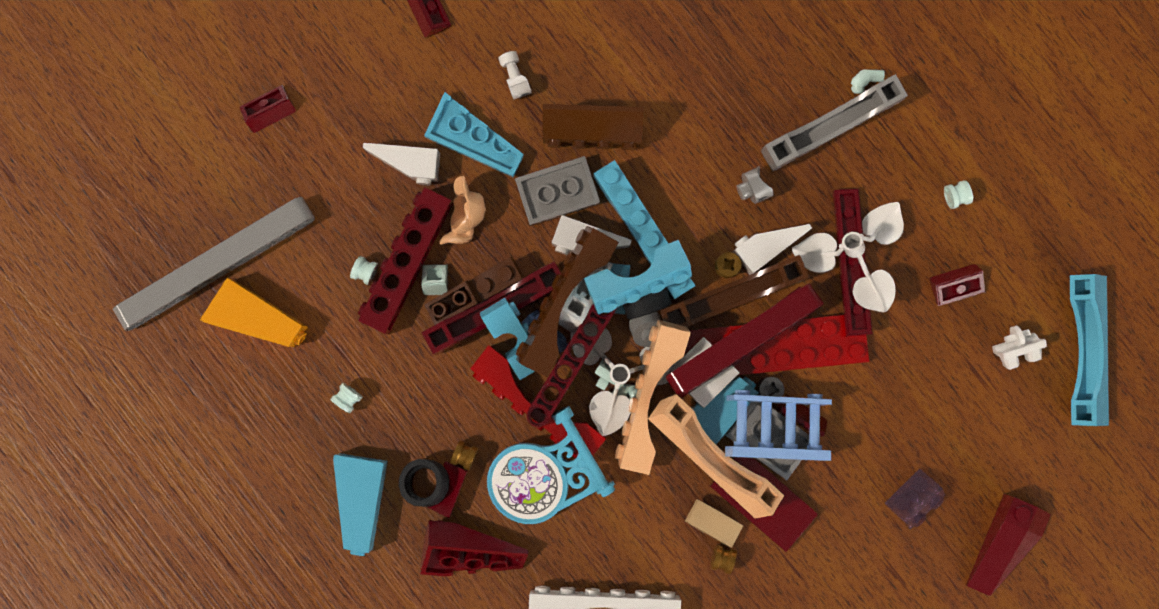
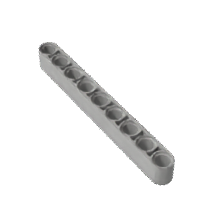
M303 197L295 198L119 303L113 308V311L125 331L133 330L309 225L315 220V217Z

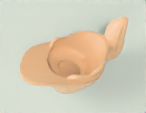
M460 176L454 181L456 197L453 200L454 212L450 222L452 231L441 238V245L445 243H468L473 238L474 227L479 225L484 218L486 211L484 198L480 193L469 191L464 176Z

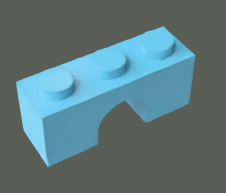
M503 298L481 311L480 316L494 339L506 333L517 337L515 347L506 352L505 355L519 380L535 372L521 365L516 360V352L519 345L525 342L530 334L528 333L529 326L526 322L521 324L517 316L521 313L515 303H508L507 299Z

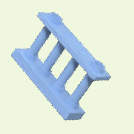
M735 390V394L726 396V401H737V429L734 446H725V457L831 461V451L822 450V445H820V405H832V399H823V394H807V398L750 395L749 390ZM747 402H762L761 442H758V447H749V442H747ZM772 403L786 404L785 444H782V448H774V443H771ZM796 404L810 405L809 445H807V449H798V444H795Z

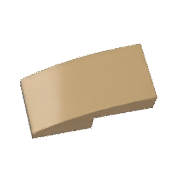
M697 499L685 522L696 529L710 535L730 548L733 547L743 525Z

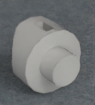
M760 166L743 173V183L736 185L742 200L750 198L754 204L773 197V189L759 177Z
M653 312L642 317L630 319L629 329L636 344L650 347V330L652 326H656L657 320H661L659 313Z

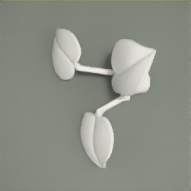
M899 202L888 203L869 212L862 221L863 234L857 232L847 233L843 237L842 244L839 245L838 250L836 240L827 233L813 234L792 247L794 256H801L805 268L816 273L832 270L836 264L835 256H839L843 250H845L849 257L858 258L866 277L858 279L854 284L853 296L856 302L866 309L886 312L890 309L895 299L896 288L894 280L884 270H877L870 275L862 254L865 251L864 241L872 242L876 239L878 243L887 245L901 237L904 230V222Z
M587 324L584 326V332L588 336H595L597 328L592 324ZM579 326L571 332V339L576 333ZM606 328L584 362L585 364L593 365L601 357L611 368L610 378L615 383L613 394L609 391H601L593 396L589 406L591 418L602 436L614 433L628 420L631 414L629 412L630 400L624 395H618L619 387L630 379L631 373L643 370L645 366L640 365L629 369L624 364L614 365L604 354L609 351L612 345L611 335ZM579 345L572 346L576 357H583L584 349ZM646 346V347L640 352V360H641V362H642V359H643V355H644L645 350H649L650 347H647V346ZM678 360L676 363H674V364L663 374V376L661 377V379L659 380V382L657 383V385H662V384L668 383V381L666 380L665 377L668 375V372H669L680 360Z

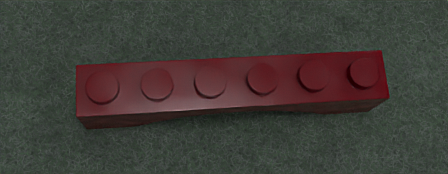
M555 261L481 303L421 332L432 354L438 355L486 329L487 326L483 322L480 312L501 299L506 298L508 303L514 302L520 311L551 294L553 290L552 283L558 274L561 275Z

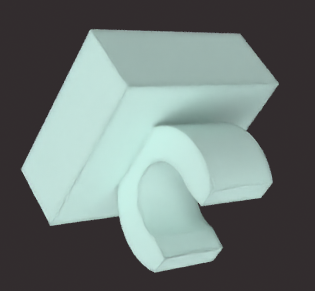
M603 359L595 371V374L600 376L595 386L605 390L609 382L614 385L615 383L610 378L611 368Z

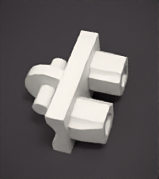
M1013 326L1010 328V335L1004 337V343L992 346L993 353L1000 357L1003 366L1011 370L1020 365L1018 359L1020 355H1024L1025 360L1028 362L1041 360L1042 348L1047 347L1045 339H1039L1035 333L1031 334L1029 329L1022 331L1018 326Z

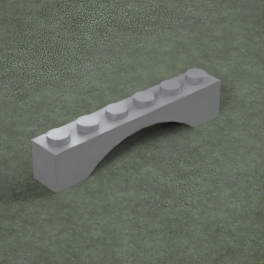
M895 74L822 117L766 144L761 152L773 172L893 107L908 95Z

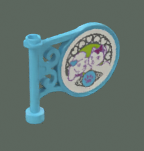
M569 406L562 408L552 415L556 425L562 423L568 433L563 440L552 445H539L528 442L517 443L504 449L492 462L487 476L489 496L495 507L507 518L522 524H537L550 519L558 511L594 492L601 494L602 497H606L615 491L614 481H607L572 422L571 417L574 413ZM572 440L578 450V456L574 460L568 461L563 458V452H568L567 458L573 456V448L567 445ZM577 472L584 473L589 479V486L566 499L569 485L574 489H579L584 486L586 481L585 476L579 474L578 479L580 482H576L573 479V474Z

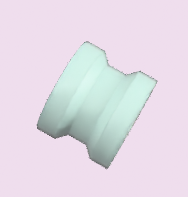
M966 180L958 182L955 186L950 184L944 187L945 200L951 209L958 208L960 204L968 205L973 202V192Z
M359 256L353 265L350 278L354 280L361 279L364 284L370 286L377 274L379 264L374 261L370 263L366 261L365 257Z
M342 383L339 387L340 391L331 397V401L342 410L351 413L354 410L353 405L360 401L362 396L347 384Z

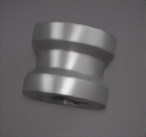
M775 377L762 378L757 385L758 396L782 397L784 385Z

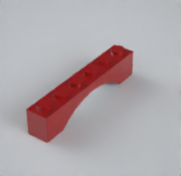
M488 345L470 368L474 372L472 377L483 385L485 382L493 387L491 392L501 400H504L505 397L513 403L511 408L521 416L524 413L527 414L532 403L518 387L511 365L507 358ZM540 409L533 410L531 412L532 421L535 423L543 422L545 420V413ZM552 416L545 426L537 428L540 431L545 428L552 435L549 438L555 443L563 440L568 434L562 423L556 425ZM573 422L593 456L606 440V437L602 436L587 422ZM571 440L567 445L571 446L574 450L572 457L577 458L578 450Z

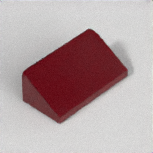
M407 0L424 37L432 36L451 27L449 18L440 0Z
M283 85L240 106L244 121L253 133L296 112Z
M976 264L929 278L938 306L985 292L983 271Z
M780 403L777 411L786 416V404ZM796 404V423L809 431L810 409L804 405ZM820 416V437H824L828 423L822 416Z
M445 461L443 467L447 470L450 479L449 490L439 504L428 508L450 518L468 470Z

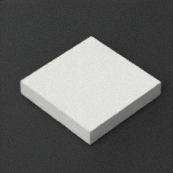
M703 337L668 374L712 345ZM730 366L690 392L689 395L702 408H705L739 372L733 366Z

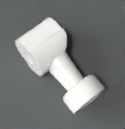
M510 51L499 56L500 65L507 68L510 79L506 81L513 100L531 94L528 80L521 75L516 65L519 62L517 52Z

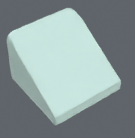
M423 265L421 285L424 295H442L448 291V265Z

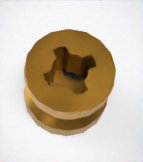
M726 252L719 256L715 262V271L723 278H731L741 269V260L735 253Z
M460 440L450 463L463 465L464 469L469 471L477 454L478 447L466 446L465 442Z
M716 545L710 569H721L730 575L735 565L737 551L734 549L725 550L722 546Z

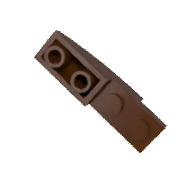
M509 257L473 279L461 283L424 304L436 325L496 295L524 277L514 258Z

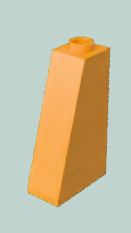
M230 278L225 280L200 318L204 323L287 347H295L296 344L299 346L307 335L305 330L308 327L244 285Z

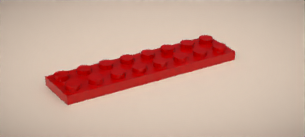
M844 315L802 319L759 347L735 365L734 368L739 372L738 375L869 362L867 336H846ZM743 325L689 330L691 333L684 356L703 337L711 345H714Z

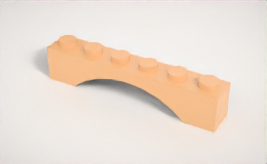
M657 320L656 326H652L650 330L649 341H651L649 350H645L642 365H645L643 373L638 374L635 388L638 390L636 397H632L630 400L629 412H631L629 421H625L623 425V443L618 444L615 458L618 459L621 469L647 475L650 473L656 451L648 430L649 403L653 391L663 374L674 363L684 357L691 333L686 326Z
M677 394L659 402L648 419L754 518L774 514L784 497L766 478L741 466L732 458L725 457V453L709 438L701 427L695 411Z

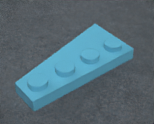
M444 92L424 137L514 178L524 154Z

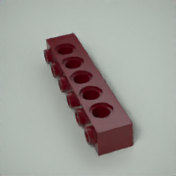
M425 187L422 192L419 191L413 201L415 207L411 214L408 213L402 223L404 229L400 236L397 235L391 245L393 251L390 257H386L380 267L382 273L378 280L375 279L369 289L371 296L368 302L364 301L358 311V315H360L359 322L389 335L454 204L452 200ZM426 210L431 211V220L421 222V213ZM414 232H419L421 234L420 242L414 245L411 244L409 241L410 235ZM403 254H408L410 256V263L405 267H401L398 262L399 257ZM392 276H397L399 279V285L395 289L388 287V280ZM381 298H386L388 301V307L384 311L377 309V302Z

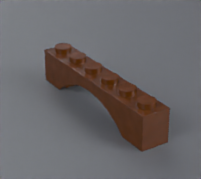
M586 226L585 230L582 229L578 233L575 241L577 243L573 252H569L564 260L565 267L561 275L558 274L555 277L550 296L545 297L542 301L539 317L530 324L528 329L530 334L526 341L519 345L516 352V360L521 365L545 377H548L559 357L557 328L565 301L573 289L586 276L608 264L619 243L589 226Z
M797 255L739 280L662 309L658 313L662 321L688 327L808 279L809 275L801 256Z

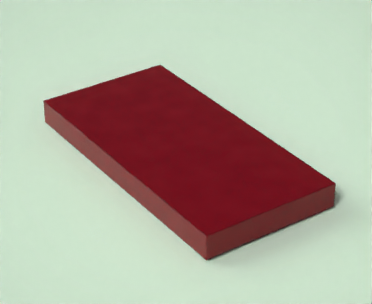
M733 457V460L741 466L766 478L784 495L774 514L754 518L715 481L710 484V487L787 552L818 514L754 458Z

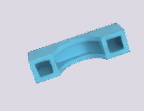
M679 240L655 249L652 265L647 271L638 276L621 277L615 275L609 269H605L585 277L584 281L599 315L603 312H612L618 306L625 303H634L650 293H658L672 284L683 283L689 277H692L691 264Z

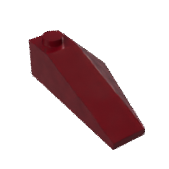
M1003 494L966 586L991 596L1042 538L1051 514L1018 498Z
M429 520L424 537L420 575L445 577L453 576V571L467 570L468 574H474L476 570L482 568H489L493 572L523 569L528 556V550L454 522Z

